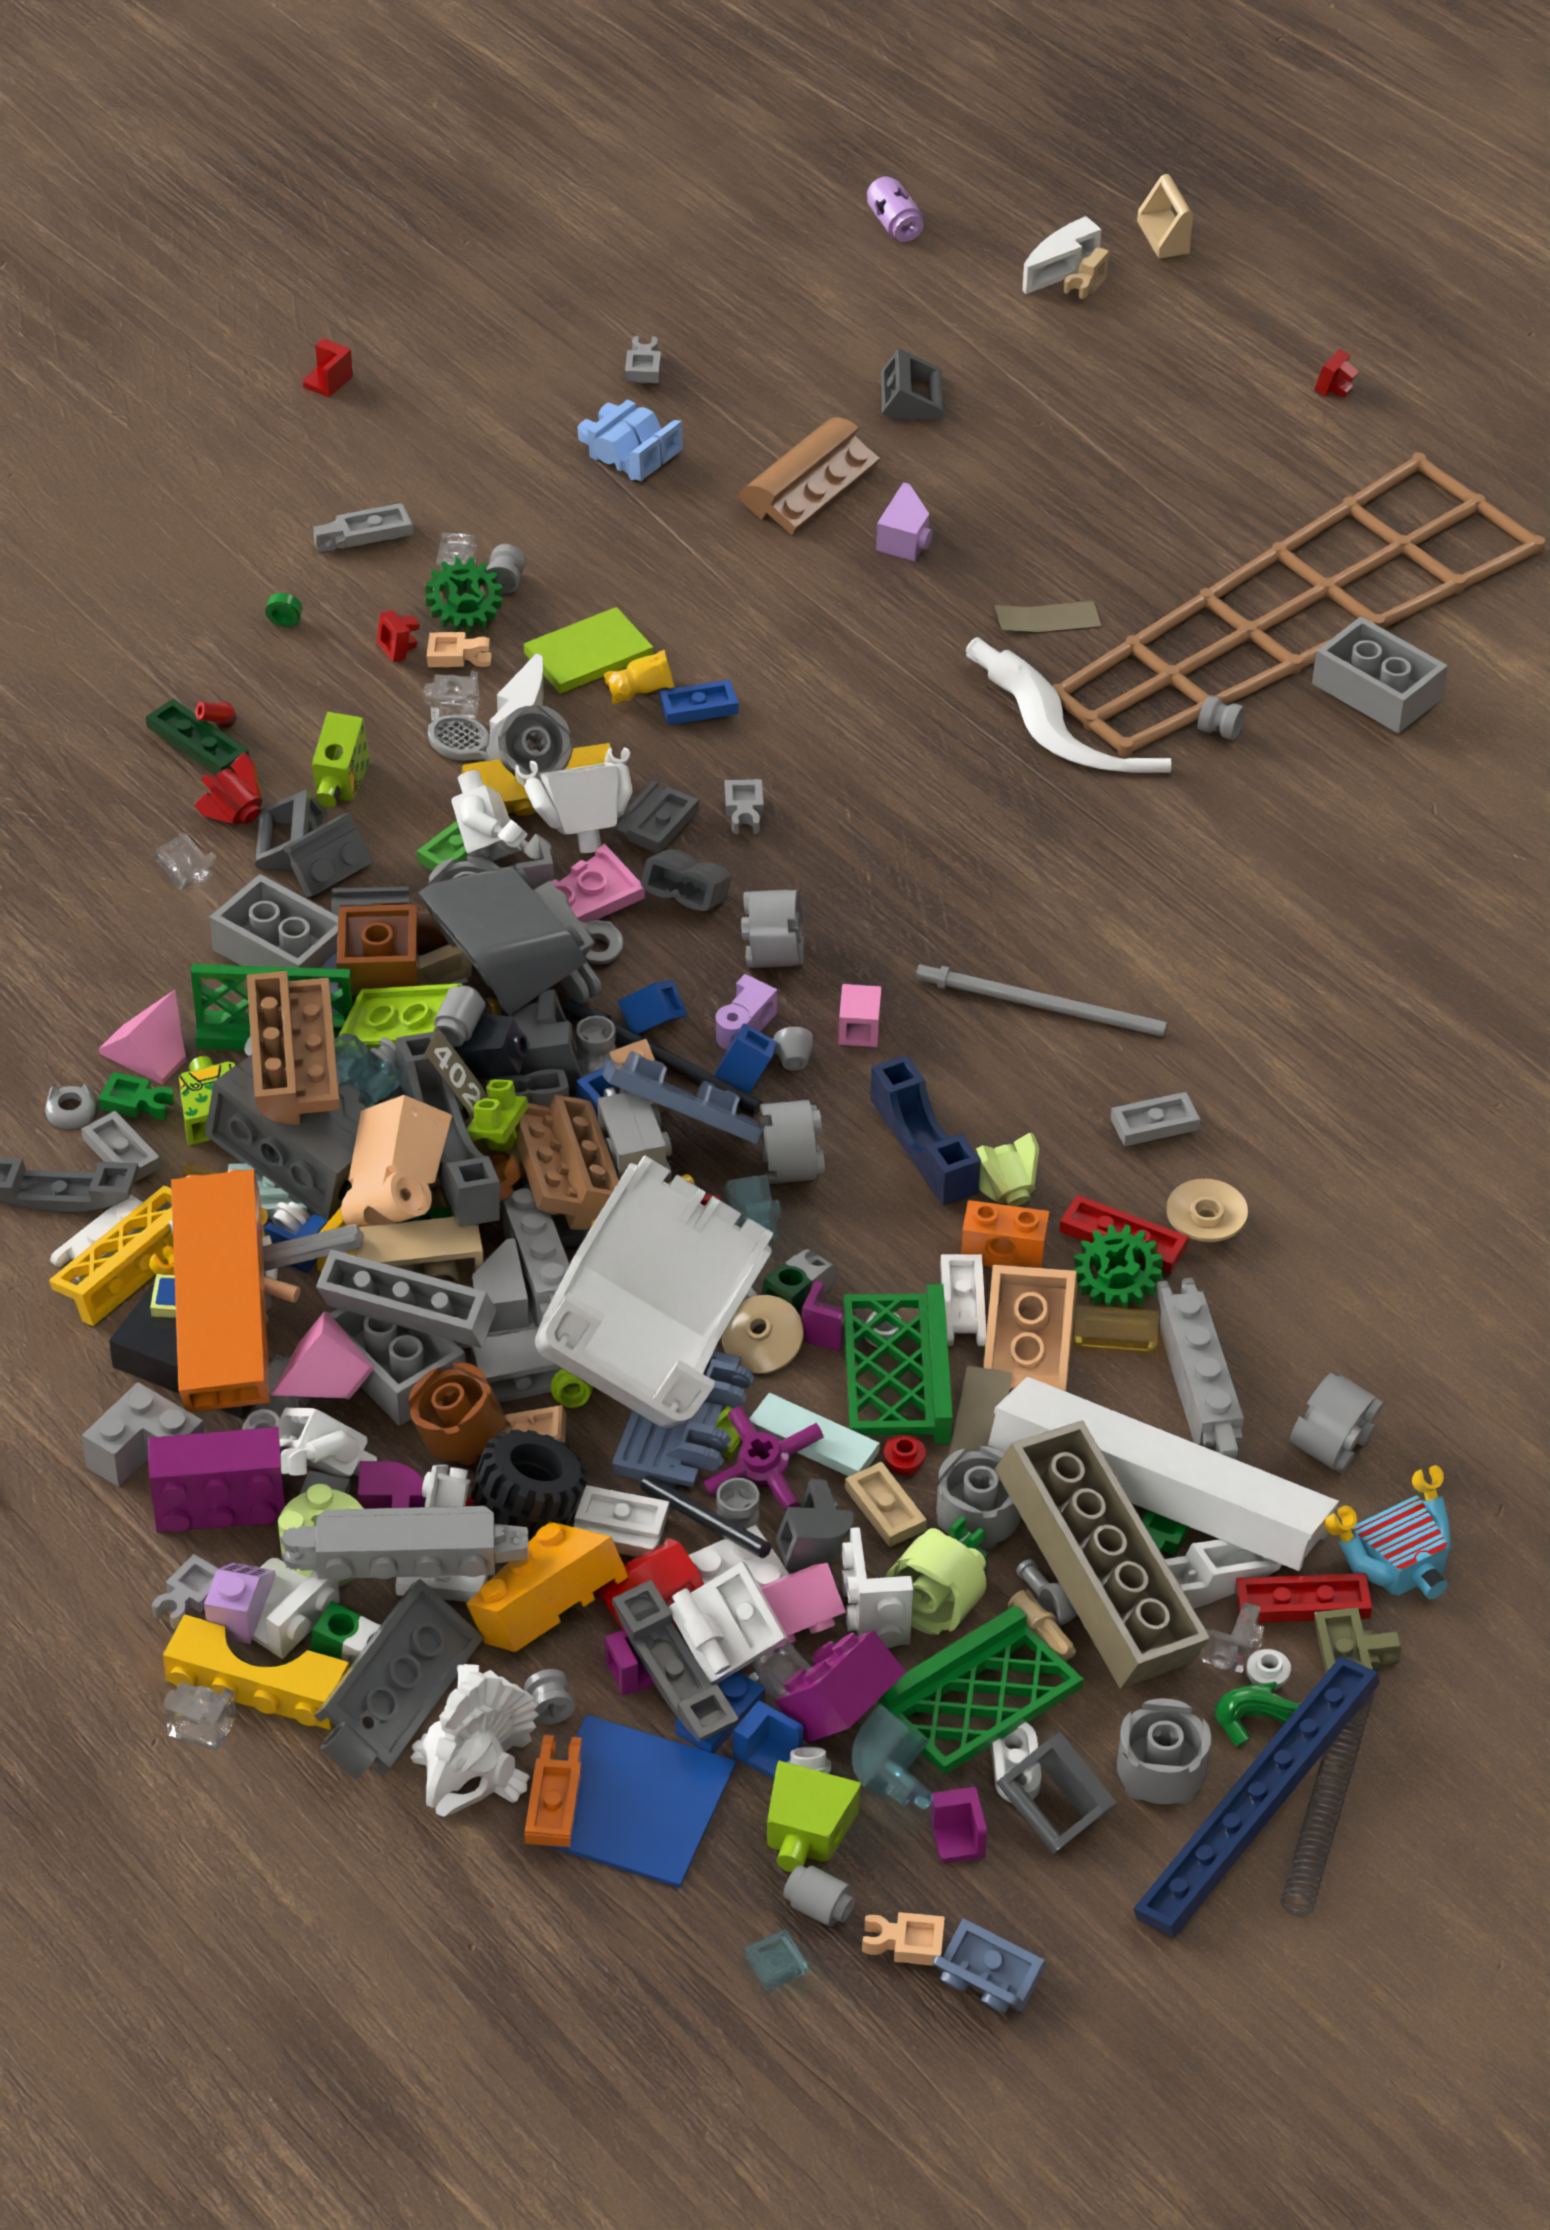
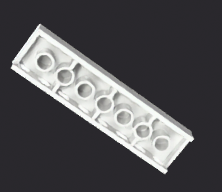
M1028 1376L994 1410L996 1415L988 1445L1006 1452L1013 1442L1083 1420L1132 1504L1297 1571L1302 1568L1304 1558L1317 1542L1327 1537L1328 1532L1324 1527L1325 1519L1334 1513L1339 1504L1338 1500Z

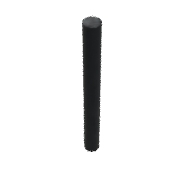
M646 1476L642 1480L640 1488L643 1492L656 1499L669 1501V1506L754 1555L762 1559L769 1555L771 1551V1544L652 1476Z

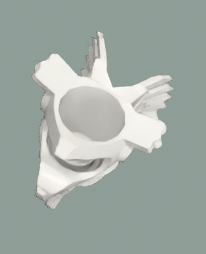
M457 1665L458 1689H454L449 1695L444 1711L439 1716L440 1721L435 1722L429 1728L428 1734H423L421 1740H417L412 1745L414 1753L410 1758L413 1763L426 1765L427 1767L426 1805L436 1808V1814L443 1817L483 1800L492 1792L515 1803L518 1801L519 1796L527 1791L526 1782L530 1776L515 1768L514 1756L506 1753V1751L512 1746L523 1748L532 1741L529 1733L537 1728L533 1720L539 1716L535 1711L538 1705L533 1701L534 1697L527 1691L522 1690L516 1684L509 1683L503 1677H498L493 1671L489 1670L483 1674L480 1673L479 1665ZM478 1776L481 1777L479 1787L475 1791L464 1795L450 1793L451 1791H458L468 1780Z

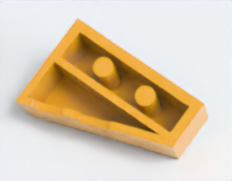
M549 1521L528 1542V1559L508 1562L491 1580L482 1585L480 1591L466 1605L480 1634L484 1637L483 1641L485 1644L517 1652L561 1622L559 1614L577 1602H580L583 1607L595 1600L592 1592L614 1579L615 1583L619 1584L627 1579L629 1575L611 1536Z

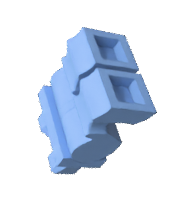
M628 399L619 406L608 402L601 407L597 423L585 419L578 425V440L589 445V457L596 461L600 459L606 464L615 463L617 470L626 472L630 480L642 481L657 470L661 463H666L683 450L682 421L674 420L661 429L653 411L644 407L636 408V404Z

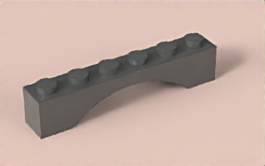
M436 1031L396 1038L397 1078L404 1095L452 1115L437 1175L458 1226L478 1225L499 1220L500 1182L489 1156L481 1154L473 1144L462 1119L454 1092L425 1055V1051Z

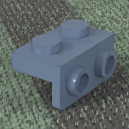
M963 1918L943 1957L937 1955L933 1964L943 1972L940 1977L941 1981L965 1993L968 1986L983 1993L980 2001L1005 2014L1009 2007L1020 2013L1023 2012L1047 1962Z

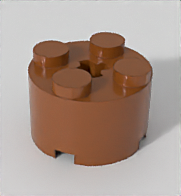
M462 1362L452 1363L454 1368L440 1372L439 1368H435L416 1382L409 1394V1414L426 1448L433 1456L445 1461H458L461 1465H470L480 1458L487 1442L491 1438L495 1439L496 1435L505 1429L507 1420L485 1374L474 1365Z

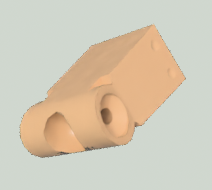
M406 1095L361 1110L348 1179L352 1184V1188L346 1193L341 1208L342 1217L347 1226L355 1224L359 1227L393 1224L423 1215L430 1209L432 1197L429 1184L435 1183L452 1118L451 1114Z

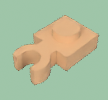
M898 1912L897 1923H889L886 1918L880 1915L865 1916L864 1931L876 1932L879 1936H863L862 1952L878 1955L886 1950H894V1962L935 1966L933 1961L937 1955L941 1957L945 1917Z

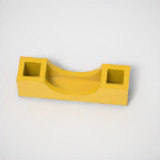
M610 743L573 748L571 759L565 769L604 763ZM500 759L462 765L461 774L472 770H479L483 785H487L500 793L507 813L515 812L518 816H526L536 812L524 786L518 784L516 777L505 768Z
M185 1614L163 1653L166 1682L173 1683L181 1689L197 1690L214 1695L219 1700L225 1702H238L255 1707L262 1713H275L295 1719L306 1726L316 1725L331 1730L333 1723L328 1718L320 1722L314 1715L349 1669V1662L309 1650L292 1662L281 1666L257 1667L247 1664L230 1651L227 1645L225 1626Z

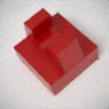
M1339 348L1323 365L1314 390L1323 396L1333 392L1346 397L1353 389V385L1350 383L1359 373L1348 362L1351 355Z
M393 610L380 612L376 643L392 662L406 660L407 651L417 647V640L410 632L419 630L420 623L414 616H398Z

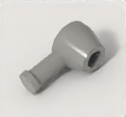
M787 1027L779 1030L773 1038L777 1042L773 1054L778 1055L783 1067L787 1070L797 1071L805 1068L813 1050L812 1033L802 1027Z
M1027 1559L1019 1564L1016 1570L1017 1575L1022 1580H1025L1036 1593L1039 1604L1047 1612H1052L1057 1617L1056 1624L1058 1627L1067 1624L1078 1616L1060 1583H1049L1038 1570V1565L1034 1560Z

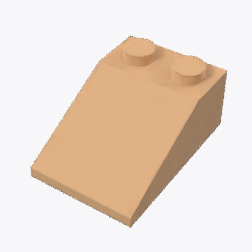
M993 1265L984 1368L1011 1372L1012 1378L1009 1390H1014L1028 1376L1066 1392L1078 1285L1076 1271Z

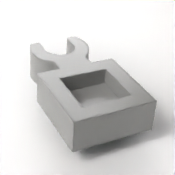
M634 336L632 339V350H627L625 382L641 384L659 383L661 351H658L657 337H652L649 344L639 343V336Z
M762 779L725 780L726 817L732 816L731 829L733 834H739V826L742 824L751 825L753 827V834L759 833L760 816L764 814Z
M193 1554L166 1581L167 1593L158 1596L153 1601V1617L158 1619L165 1611H174L169 1616L171 1628L175 1630L184 1614L187 1615L186 1612L190 1608L201 1613L204 1610V1602L218 1568Z

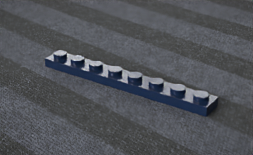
M1342 1656L1336 1660L1133 1908L1138 1921L1173 1938L1177 1935L1378 1687L1380 1681L1377 1671Z

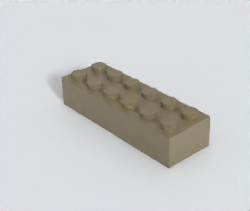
M1081 1420L1011 1443L995 1471L1119 1688L1122 1689L1192 1664L1210 1640V1637L1084 1421Z

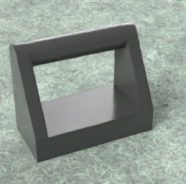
M898 348L881 370L882 414L892 419L942 418V370ZM911 381H929V399L912 392Z
M307 789L261 809L255 857L256 868L260 870H293L289 854L284 851L283 847L327 823V812ZM292 823L291 840L271 849L273 824Z
M1060 1731L1045 1741L996 1782L1053 1855L1102 1819L1117 1803ZM1038 1763L1083 1817L1063 1835L1059 1834L1017 1781L1019 1777Z

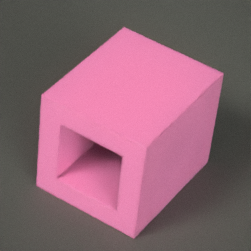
M842 984L838 1045L877 1047L881 986Z

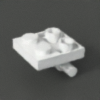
M743 1561L691 1593L688 1589L679 1591L672 1597L675 1603L668 1606L673 1613L675 1623L711 1685L719 1683L789 1640L748 1565Z

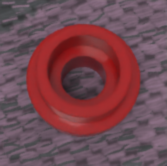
M899 1435L887 1441L884 1446L883 1457L892 1472L906 1476L914 1474L923 1465L926 1459V1449L919 1439L909 1435Z

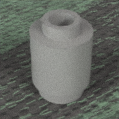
M469 986L450 988L434 1019V1031H437L439 1028L453 1047L461 1046L464 1041L470 1039L483 1013L485 1003L479 992Z
M798 1865L789 1876L783 1891V1898L791 1902L792 1908L829 1927H833L838 1921L844 1923L851 1914L855 1904V1898L851 1896V1885L814 1866L806 1868Z

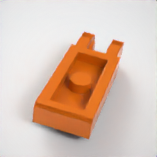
M544 1734L540 1758H536L524 1834L525 1844L570 1848L581 1779L582 1738L572 1737L568 1745V1761L553 1760L556 1751L554 1735Z

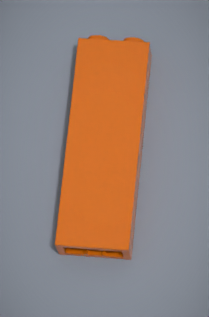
M254 1169L244 1171L230 1170L226 1173L203 1176L189 1175L185 1178L171 1179L178 1383L184 1409L188 1412H198L270 1403L261 1203Z

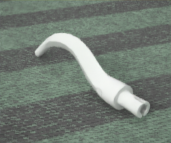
M979 637L974 638L968 644L966 657L987 669L989 680L1016 697L1025 726L1031 736L1052 753L1069 761L1097 769L1129 773H1171V758L1122 759L1101 753L1082 744L1069 733L1065 726L1058 693L1037 670L1010 650H1004L1000 653Z

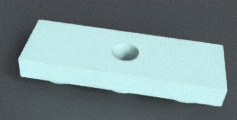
M770 1392L749 1418L757 1433H769L780 1441L817 1423L824 1438L797 1453L847 1476L868 1468L879 1453V1442Z

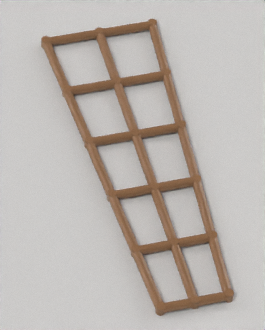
M1417 452L1413 454L1412 459L1354 496L1345 497L1340 505L1282 542H1275L1272 548L1210 588L1201 589L1200 594L1135 636H1128L1124 643L1060 684H1053L1052 687L1060 697L1062 708L1082 722L1086 730L1093 731L1118 750L1119 756L1128 758L1132 755V752L1197 721L1202 706L1209 694L1185 676L1244 642H1254L1281 663L1214 696L1220 698L1226 705L1238 701L1290 674H1299L1303 668L1315 663L1316 651L1329 640L1298 655L1291 653L1264 631L1322 598L1329 597L1355 617L1359 618L1361 616L1384 629L1453 594H1462L1465 588L1533 555L1543 554L1546 540L1542 536L1533 534L1487 502L1484 495L1474 493L1428 461L1425 454ZM1415 472L1423 473L1464 502L1408 535L1399 534L1362 507ZM1473 513H1480L1523 543V545L1462 575L1454 573L1417 546ZM1346 516L1353 517L1390 544L1331 578H1326L1292 553L1293 550ZM1399 555H1406L1444 582V584L1382 614L1374 613L1341 589ZM1276 561L1283 563L1314 586L1254 621H1248L1219 599ZM1203 608L1210 609L1237 630L1176 665H1169L1145 646ZM1130 655H1134L1158 674L1094 711L1087 709L1069 695ZM1168 685H1173L1197 703L1131 737H1123L1104 722Z

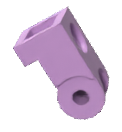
M744 974L736 983V998L730 1005L723 1006L716 1013V1042L718 1045L727 1050L743 1023L760 1032L777 1014V989Z

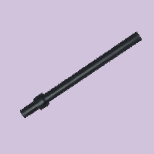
M571 998L565 1001L562 1008L564 1013L579 1021L588 1016L595 1015L612 1019L611 1015L600 1009L595 1008L591 1010ZM612 1021L616 1029L615 1040L625 1046L646 1039ZM647 1040L654 1059L663 1063L668 1069L700 1086L703 1081H707L723 1091L729 1090L740 1097L739 1107L754 1115L760 1111V1104H763L762 1100Z

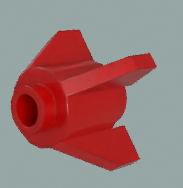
M242 753L231 764L236 773L231 769H225L216 776L205 774L200 779L211 791V794L205 792L194 804L202 816L237 825L240 823L249 824L261 813L260 806L263 800L261 798L256 765L246 753Z

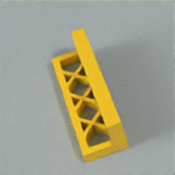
M162 1186L49 1280L52 1290L75 1300L82 1322L95 1326L155 1275L149 1266L150 1258L154 1253L159 1257L161 1263L169 1264L168 1259L163 1254V1249L165 1246L173 1247V1234L169 1225V1221L172 1220V1207L163 1211H155L166 1202L172 1204L171 1188ZM146 1227L140 1233L126 1236L133 1229ZM118 1250L112 1257L98 1259L104 1253ZM89 1274L78 1285L70 1282L75 1277Z

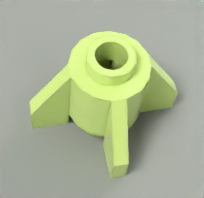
M1028 1133L1014 1141V1145L1006 1144L994 1149L982 1145L976 1149L981 1160L979 1190L997 1203L1007 1204L1008 1206L1017 1207L1031 1199L1030 1194L1036 1188L1035 1179L1039 1155V1146L1033 1133Z

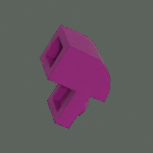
M360 1461L358 1502L364 1509L425 1507L426 1498L422 1496L424 1480L415 1470L401 1463Z

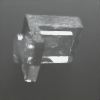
M185 832L156 849L152 856L180 891L191 884L198 887L206 882L213 875L211 869L217 860V856L213 852L204 856Z
M1244 1602L1232 1635L1206 1629L1210 1640L1201 1650V1661L1212 1664L1219 1669H1229L1243 1673L1250 1651H1258L1263 1640L1265 1626L1258 1625L1261 1607Z

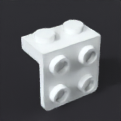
M850 1528V1542L842 1543L844 1569L849 1570L841 1571L843 1597L848 1596V1603L850 1604L846 1605L847 1630L855 1631L856 1637L874 1630L887 1648L910 1645L913 1600L911 1576L867 1579L860 1528Z
M271 1558L260 1568L275 1570L276 1576L252 1640L283 1659L312 1631L331 1601L337 1604L340 1603L338 1580L318 1579L317 1570L309 1577H305L294 1570H290V1568H286V1564L280 1559Z

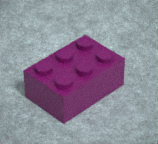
M278 1427L148 1438L149 1480L156 1532H181L191 1529L225 1528L228 1526L250 1524L266 1525L278 1522L279 1516L285 1507L284 1478L281 1473V1448Z

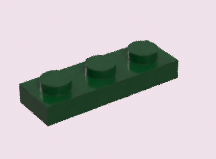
M175 699L168 701L146 716L147 728L216 775L225 769L234 771L231 764L242 753H246L249 756L247 748L207 721L198 720L194 712Z

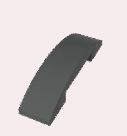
M0 1158V1202L27 1209L52 1212H79L109 1207L129 1199L139 1172L138 1163L99 1162L95 1173L26 1170L23 1159Z
M652 1580L612 1598V1604L643 1666L671 1710L698 1742H702L739 1723L738 1716L717 1684L711 1685L672 1623L673 1613Z

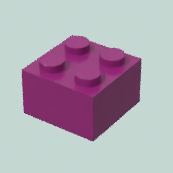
M874 1630L857 1637L854 1633H850L836 1645L833 1641H829L820 1647L811 1656L814 1663L806 1671L802 1668L792 1674L783 1683L786 1690L774 1702L784 1715L803 1726V1739L806 1743L849 1729L906 1671Z

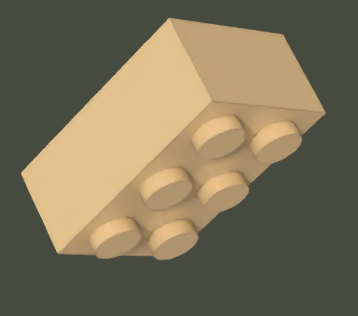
M455 1216L359 1227L364 1235L363 1246L360 1249L354 1250V1255L471 1288L472 1274L483 1264L479 1226L459 1227Z

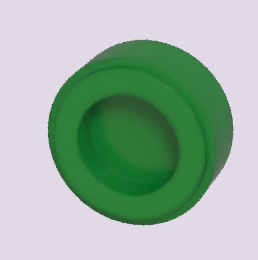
M276 593L268 598L265 615L272 623L278 626H294L300 621L303 606L300 600L293 595Z

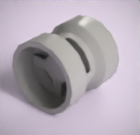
M501 544L492 551L486 573H497V582L495 584H502V594H510L518 588L521 573L525 567L526 557L519 548L510 544Z
M1209 695L1199 715L1198 730L1207 733L1220 731L1223 738L1234 741L1239 735L1244 722L1245 707L1236 703L1227 706L1220 698Z
M597 1015L588 1016L577 1024V1060L584 1059L586 1069L597 1071L603 1068L605 1058L612 1060L609 1052L616 1050L614 1044L616 1029L610 1019Z
M732 1478L723 1482L717 1489V1514L744 1529L754 1525L758 1527L759 1490L757 1486L745 1478Z

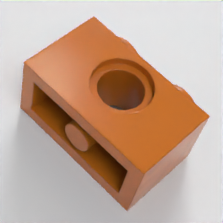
M968 1200L962 1229L961 1254H982V1265L987 1267L1004 1265L1042 1268L1047 1244L1049 1211Z

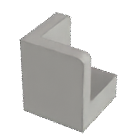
M547 839L539 840V860L510 865L515 871L520 868L525 871L534 885L532 890L550 880L551 882L554 880L553 861Z

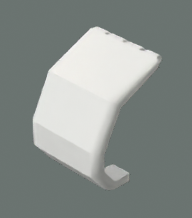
M644 1155L638 1165L633 1163L628 1165L574 1255L543 1316L535 1337V1346L543 1357L658 1426L673 1428L691 1418L712 1391L715 1381L703 1373L720 1337L771 1254L772 1249L768 1242L773 1232L750 1218L746 1219L741 1228L738 1227L735 1223L741 1215L740 1212L714 1196L710 1198L706 1206L700 1204L706 1193L704 1190L679 1175L674 1177L670 1185L663 1180L670 1170Z

